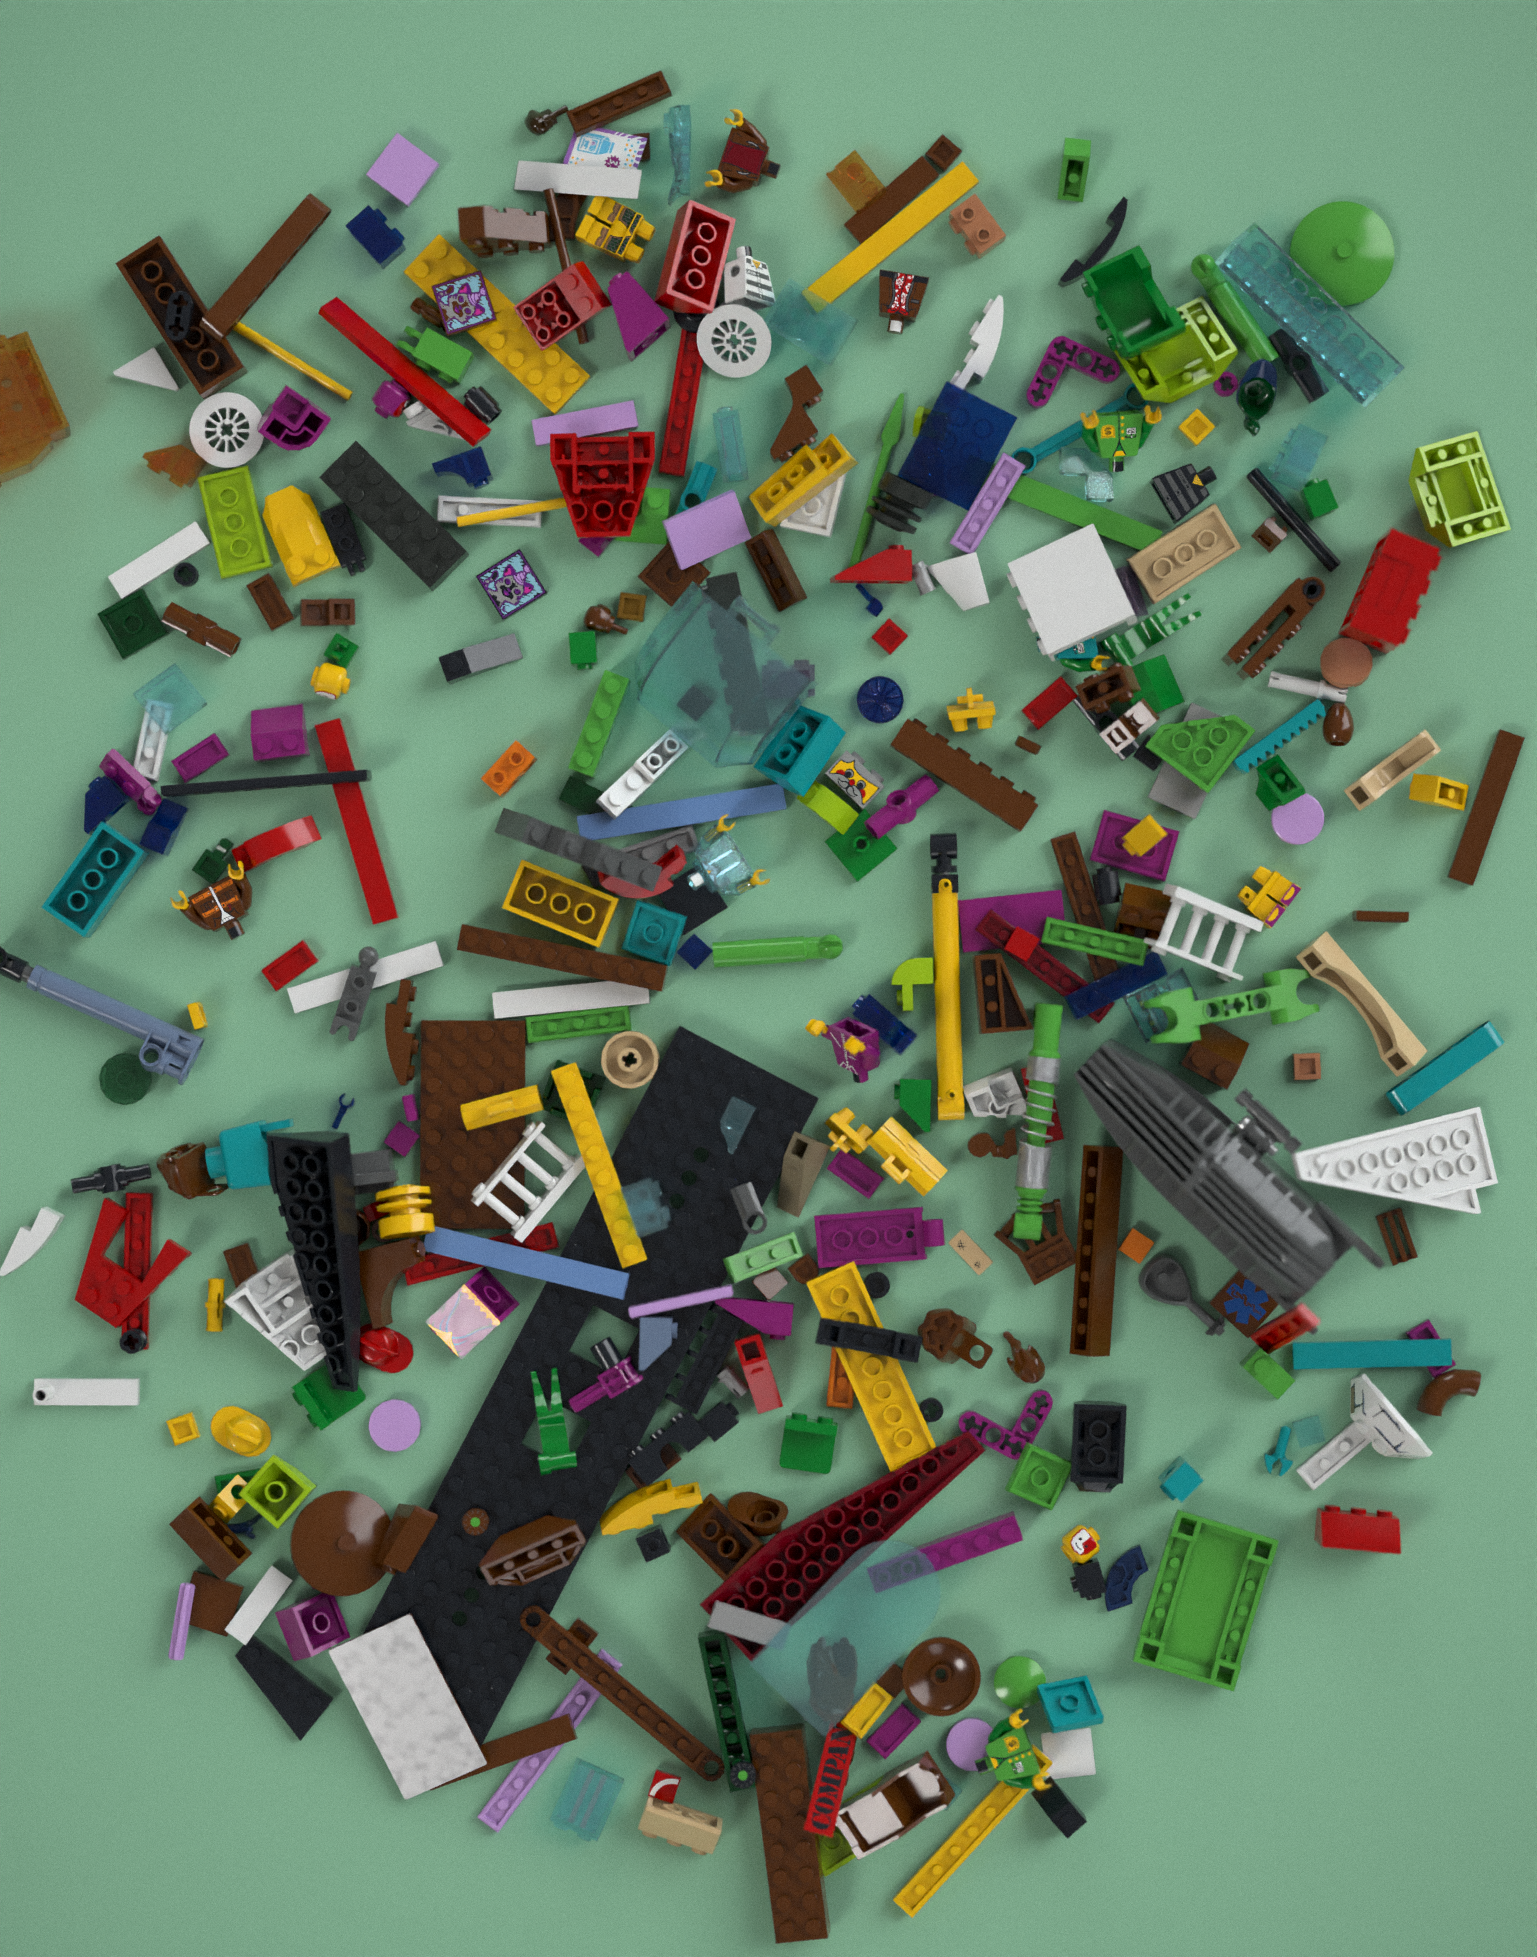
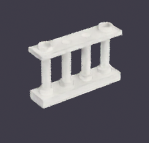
M1166 884L1163 894L1171 897V907L1158 941L1145 938L1144 943L1151 945V951L1166 956L1168 952L1217 972L1216 978L1231 982L1233 978L1242 981L1243 976L1232 972L1246 934H1249L1251 930L1261 932L1264 922L1181 887ZM1187 903L1193 906V915L1180 949H1176L1167 944L1180 910ZM1211 913L1214 915L1213 920H1215L1202 957L1198 958L1189 954L1203 916ZM1230 921L1236 924L1235 929L1237 930L1223 967H1220L1210 962L1225 924L1228 925Z
M538 1120L535 1124L531 1122L522 1133L524 1137L485 1184L481 1182L473 1190L472 1195L474 1197L470 1200L477 1206L484 1201L512 1224L511 1228L513 1230L510 1234L521 1243L585 1168L581 1155L568 1156L541 1133L546 1125ZM533 1140L562 1164L563 1170L557 1177L555 1175L552 1177L524 1153ZM516 1161L520 1162L546 1184L545 1188L547 1190L541 1197L538 1195L535 1197L507 1173ZM499 1181L529 1204L528 1208L530 1210L524 1217H518L490 1193Z

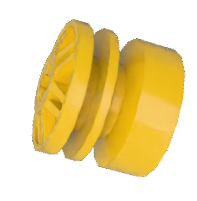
M400 1185L390 1187L375 1194L376 1201H388L386 1204L377 1206V1211L390 1214V1217L378 1221L381 1239L414 1237L435 1232L433 1214L421 1213V1208L431 1205L432 1201L430 1199H419V1197L431 1194L429 1186Z

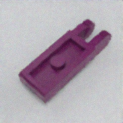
M111 749L98 767L126 795L137 802V808L145 815L151 816L157 810V806L159 807L161 804L162 796L115 749Z

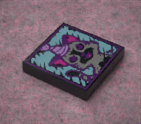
M520 549L476 576L503 621L548 594Z

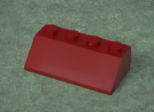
M690 199L677 210L654 300L656 304L678 313L711 314L713 312L736 221L735 218Z

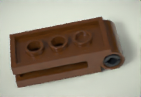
M1313 576L1307 577L1303 581L1298 577L1221 660L1227 666L1233 662L1238 665L1251 652L1248 646L1251 643L1256 645L1268 634L1269 631L1266 627L1283 610L1289 617L1236 673L1243 680L1249 676L1252 679L1256 677L1266 667L1263 661L1267 657L1271 660L1284 647L1281 642L1284 639L1289 641L1302 628L1299 623L1313 609L1315 604L1324 597L1325 585L1323 581Z

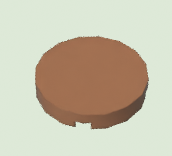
M1340 638L1334 640L1324 648L1321 654V673L1331 685L1336 687H1357L1365 682L1371 673L1372 655L1362 642L1355 639Z

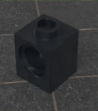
M721 1400L698 1420V1423L711 1439L716 1442L739 1423L737 1415L740 1413L731 1402L726 1404L724 1400Z
M661 1524L645 1530L636 1536V1541L646 1563L671 1551L670 1543Z

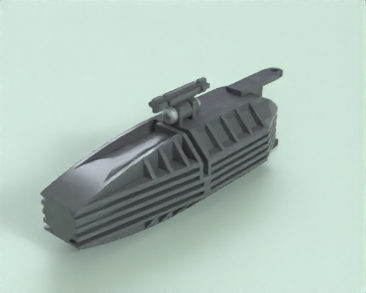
M1113 1039L1105 1042L1074 1074L1086 1098L1106 1129L1142 1175L1242 1274L1255 1285L1263 1288L1285 1311L1295 1307V1303L1352 1246L1375 1267L1380 1269L1385 1264L1380 1256L1323 1201L1317 1202L1271 1158L1279 1150L1274 1145L1277 1141L1280 1144L1283 1142L1285 1144L1283 1147L1291 1154L1303 1143L1295 1136L1292 1137L1290 1135L1291 1132L1257 1099L1254 1101L1252 1099L1254 1096L1246 1089L1234 1100L1240 1106H1245L1247 1108L1246 1111L1253 1119L1247 1115L1236 1124L1216 1105L1176 1075ZM1317 1326L1308 1332L1314 1335L1318 1331Z

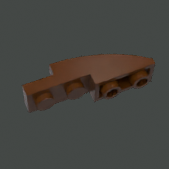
M401 979L397 1004L386 1003L385 1012L387 1051L394 1074L400 1085H408L409 1080L413 1081L415 1065H411L412 1057L417 1055L419 1040L415 1039L416 1034L406 1032L407 1027L411 1028L413 1012H409L410 1003L415 1002L417 987L413 986L414 981Z

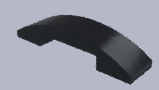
M1125 197L1120 200L1107 217L1106 224L1112 227L1111 231L1084 265L1077 259L1074 260L1060 278L1058 283L1060 287L1063 288L1082 279L1084 271L1100 264L1109 253L1125 219L1128 202Z
M820 1317L815 1343L918 1363L923 1337L860 1323Z

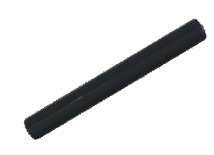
M1254 468L1248 473L1246 477L1326 569L1330 572L1334 571L1341 564L1334 553L1258 468Z

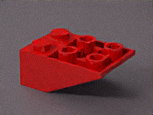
M584 261L572 264L513 308L540 350L544 351L599 315L612 304Z

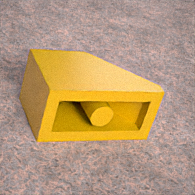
M1413 773L1409 799L1424 804L1464 811L1469 785L1440 776Z
M1149 814L1122 837L1125 841L1122 846L1131 856L1136 854L1138 857H1141L1166 836L1167 833Z

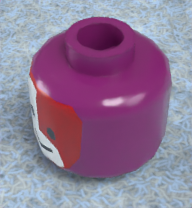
M395 379L391 381L384 380L372 396V401L376 405L374 411L385 419L389 416L398 418L411 400L408 394L409 391Z

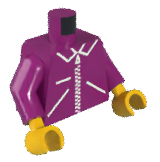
M851 1017L844 1018L832 1025H826L821 1020L811 1019L805 1027V1030L811 1035L818 1037L821 1033V1036L832 1042L838 1065L852 1072L854 1082H866L869 1079L868 1071L880 1065L881 1053L879 1051L878 1030Z

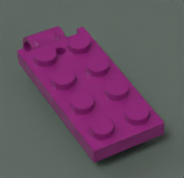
M923 1207L814 1215L818 1268L839 1267L851 1261H854L855 1265L925 1260L927 1259L925 1247L945 1245L943 1219L923 1220ZM913 1231L914 1235L909 1238L906 1236V1233Z

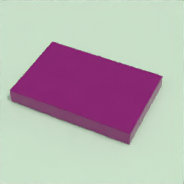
M1103 810L1089 860L1165 882L1179 831L1160 826L1167 835L1141 857H1138L1136 854L1131 856L1122 846L1125 842L1122 837L1141 820Z

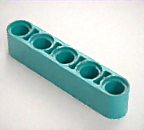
M1487 1021L1394 1086L1385 1095L1399 1115L1402 1116L1495 1051L1505 1041L1492 1023Z

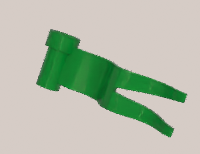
M1187 593L1119 636L1115 632L1099 642L1104 652H1108L1115 664L1121 663L1122 665L1132 666L1131 659L1200 617L1202 613L1199 610L1169 624L1162 625L1176 609L1191 598L1190 594Z
M551 1368V1410L549 1411L536 1371L531 1372L543 1454H538L541 1475L552 1474L551 1471L577 1467L575 1451H569L557 1368Z

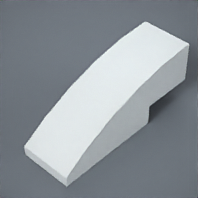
M43 1207L32 1228L28 1226L20 1227L0 1269V1275H9L35 1257L58 1230L65 1215L49 1207Z

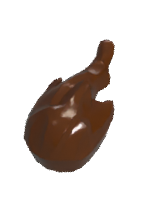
M1005 1331L1003 1336L1010 1344L1013 1360L1007 1357V1363L1011 1370L1025 1383L1034 1384L1039 1382L1045 1375V1365L1041 1356L1031 1345H1028L1027 1350L1023 1349L1021 1342L1015 1339L1010 1332Z

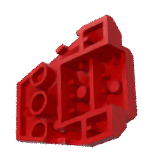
M628 432V436L578 437L576 433L550 434V461L555 470L577 537H630L655 461V432Z

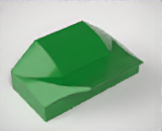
M1278 754L1256 768L1259 781L1255 794L1268 811L1278 806H1284L1306 794L1304 786Z

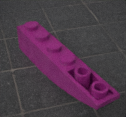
M1011 1511L932 1540L869 1566L866 1569L874 1591L878 1593L1023 1540V1535L1015 1513Z

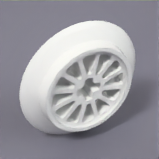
M729 304L715 308L711 314H707L703 318L697 331V346L702 359L712 370L727 377L738 378L755 373L766 363L771 352V335L765 321L756 312L741 305ZM731 319L737 320L736 328H734ZM723 321L727 322L728 328L722 323ZM741 321L747 324L742 330L740 329ZM718 327L723 333L715 331V328ZM749 328H752V330L754 331L752 333L745 334V332ZM733 334L736 335L737 339L741 340L737 345H734L733 341L729 340ZM713 337L719 338V339H722V340L715 342ZM756 338V342L747 339ZM718 346H725L721 351H718L716 348ZM747 346L755 348V351L752 352ZM727 350L730 351L729 358L723 355ZM741 350L748 356L747 358H743ZM734 352H736L738 360L733 359Z
M223 392L206 398L195 409L190 421L189 434L195 451L203 460L218 467L231 468L248 462L256 455L263 443L264 436L257 431V426L262 418L261 412L251 400L237 393ZM226 409L225 420L220 414V411ZM231 410H237V413L231 420ZM215 413H217L220 419L219 423L211 419ZM241 414L246 417L244 420L236 423ZM209 421L217 426L216 428H206ZM249 423V429H239V427ZM224 425L228 427L234 426L231 429L233 432L232 436L227 434L222 436L224 433L222 427ZM207 432L216 433L214 436L207 439ZM238 434H249L247 440H244ZM219 439L216 446L213 448L210 445V443ZM235 439H239L245 444L239 449ZM225 441V452L218 451ZM231 441L236 449L234 452H229Z

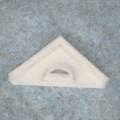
M154 347L113 371L116 377L176 392L180 390Z
M426 409L406 421L409 427L464 440L430 409Z

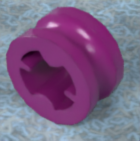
M1223 372L1219 379L1213 383L1215 392L1222 397L1231 396L1238 386L1236 376L1230 372ZM1228 378L1231 380L1229 385L1232 389L1229 390L1227 388L1224 391L1221 389L1222 384L1219 380L1222 379L1224 381Z

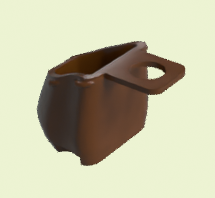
M204 1142L197 1144L186 1143L173 1147L170 1151L161 1154L157 1159V1168L168 1184V1188L186 1199H193L197 1196H216L229 1187L227 1183L215 1184V1179H211L206 1164L205 1149L207 1147ZM220 1188V1189H218V1190L208 1192V1191H210V1190H212V1189Z
M949 1308L928 1311L924 1322L917 1330L918 1336L923 1337L921 1344L923 1349L931 1353L940 1362L953 1364L959 1358H962L975 1368L982 1369L993 1352V1348L974 1336L976 1324ZM980 1345L984 1349V1356L978 1361L973 1360L970 1356L972 1347Z

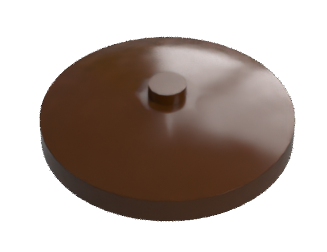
M344 1490L323 1494L309 1502L299 1513L293 1524L290 1535V1553L293 1564L301 1578L311 1587L322 1593L334 1596H351L364 1592L381 1580L386 1573L381 1570L382 1565L374 1561L391 1520L376 1501L364 1494Z

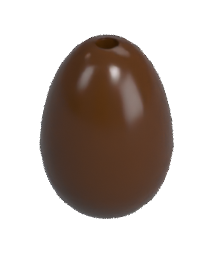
M1334 703L1328 709L1322 727L1323 737L1329 745L1345 746L1352 739L1354 732L1353 718L1349 708L1343 703Z

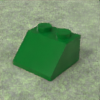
M1165 654L1132 666L1141 690L1134 693L1135 697L1128 701L1130 708L1144 698L1153 711L1158 714L1185 702Z

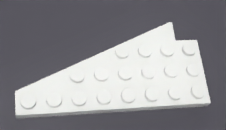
M1480 1107L1291 1154L1297 1180L1469 1214L1481 1213L1476 1189L1498 1183Z

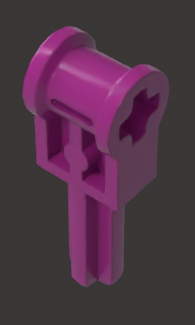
M628 1356L597 1376L599 1381L570 1398L569 1404L575 1412H579L607 1394L612 1399L644 1378L642 1375H638L631 1364V1357Z

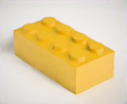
M521 859L502 908L601 948L620 899Z

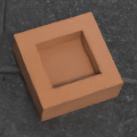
M1320 1053L1293 1054V1079H1321Z

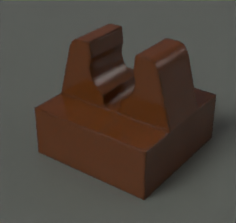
M1274 516L1268 517L1251 535L1269 553L1287 536V527L1284 526L1282 529L1274 523L1277 520Z

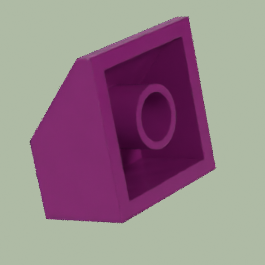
M303 704L251 711L250 735L254 761L265 762L310 756Z
M321 1592L275 1612L294 1661L313 1657L350 1638L334 1595Z

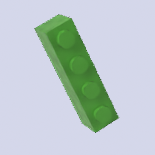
M607 670L604 671L568 766L570 770L595 778L631 683L630 679Z

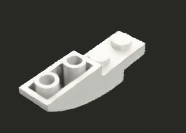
M1000 295L997 296L995 301L992 299L988 301L983 310V313L986 315L982 322L976 321L969 332V335L972 336L970 344L977 349H970L963 361L967 364L962 372L957 370L949 383L953 385L951 393L958 398L961 397L973 377L981 382L983 381L995 357L1001 336L1004 314L1003 297Z
M669 729L627 772L597 799L596 803L615 820L664 774L688 749V746Z

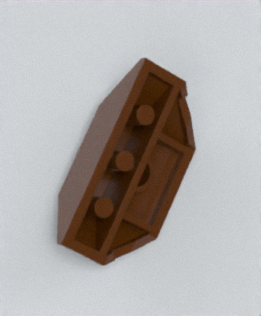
M546 1515L499 1536L481 1560L479 1566L490 1585H525L570 1565L581 1547L585 1545L586 1539L576 1521Z

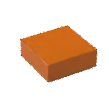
M1131 1228L1118 1250L1140 1264L1154 1242L1134 1228Z

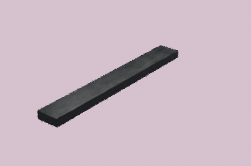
M354 770L161 786V795L165 797L368 782L372 780V773L370 770Z

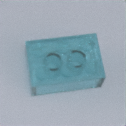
M790 278L764 319L768 328L827 365L834 363L859 321Z

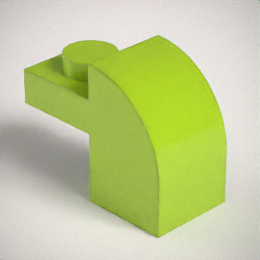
M816 780L804 797L798 795L796 798L842 835L845 834L859 816L846 802Z
M933 958L909 959L900 964L894 971L891 985H901L902 990H897V1006H902V1011H913V984H933Z

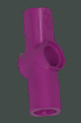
M925 774L906 790L893 791L886 799L887 804L864 822L866 828L878 840L897 824H907L913 821L917 815L916 809L939 792L936 784Z

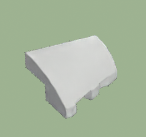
M976 552L927 567L928 572L935 577L942 585V588L951 595L963 611L989 605L990 602Z
M1011 1067L963 1086L965 1097L974 1117L994 1115L998 1118H1006L1007 1115H1022L1026 1112L1027 1104L1023 1102V1094Z

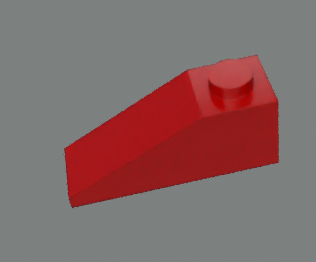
M889 545L888 549L832 576L830 583L907 584L912 581V550H904V545Z

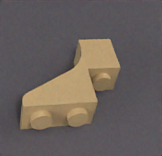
M1423 730L1359 777L1344 792L1357 809L1361 811L1435 756L1441 749L1429 733Z

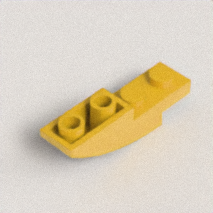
M666 1479L627 1495L601 1516L599 1521L602 1535H615L621 1531L633 1528L642 1529L647 1525L654 1524L653 1514H666L671 1510L692 1508L697 1504L703 1503L698 1482L672 1487L671 1479Z

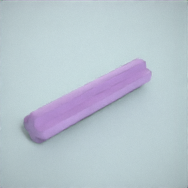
M184 1582L179 1587L168 1657L173 1660H182L184 1658L195 1585L192 1583Z

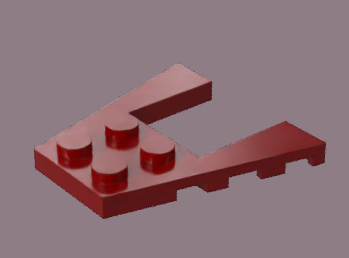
M108 1197L103 1200L75 1301L115 1328H118L192 1253L172 1239H168L143 1281L105 1256L107 1249L129 1213V1210Z

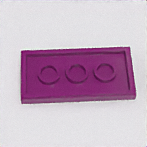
M1062 890L958 900L963 952L1000 949L975 930L990 908L1016 927L1017 925L1040 938L1037 943L1038 945L1045 944L1041 943L1047 917L1065 921Z

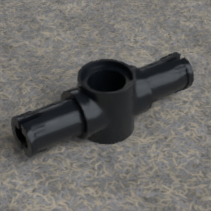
M149 1163L132 1167L115 1164L97 1168L98 1171H94V1174L71 1179V1186L74 1194L92 1190L102 1191V1194L123 1190L131 1182L150 1179L152 1174Z

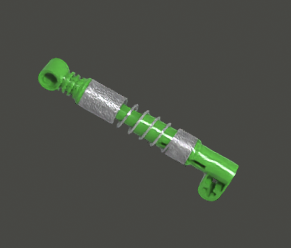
M1035 1002L1032 1024L1034 1029L1033 1049L1029 1051L1026 1069V1079H1029V1085L1024 1087L1028 1090L1027 1098L1023 1100L1027 1105L1026 1112L1022 1114L1025 1121L1029 1122V1125L1021 1127V1130L1028 1133L1027 1138L1019 1141L1015 1190L1018 1192L1017 1196L1021 1198L1017 1199L1020 1205H1016V1209H1019V1211L1015 1212L1013 1238L1040 1240L1042 1214H1039V1212H1042L1043 1208L1039 1206L1043 1205V1201H1040V1199H1043L1044 1194L1048 1192V1178L1051 1167L1050 1157L1052 1154V1147L1045 1146V1140L1053 1139L1052 1136L1046 1135L1047 1126L1055 1125L1051 1122L1052 1113L1056 1112L1053 1109V1100L1058 1098L1054 1095V1086L1059 1084L1058 1079L1061 1068V1055L1058 1052L1063 1005Z

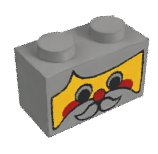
M846 750L826 771L825 775L863 810L883 790L885 786L882 784V781L884 779L874 769L869 772L863 766L865 763L864 759L855 751L850 754Z

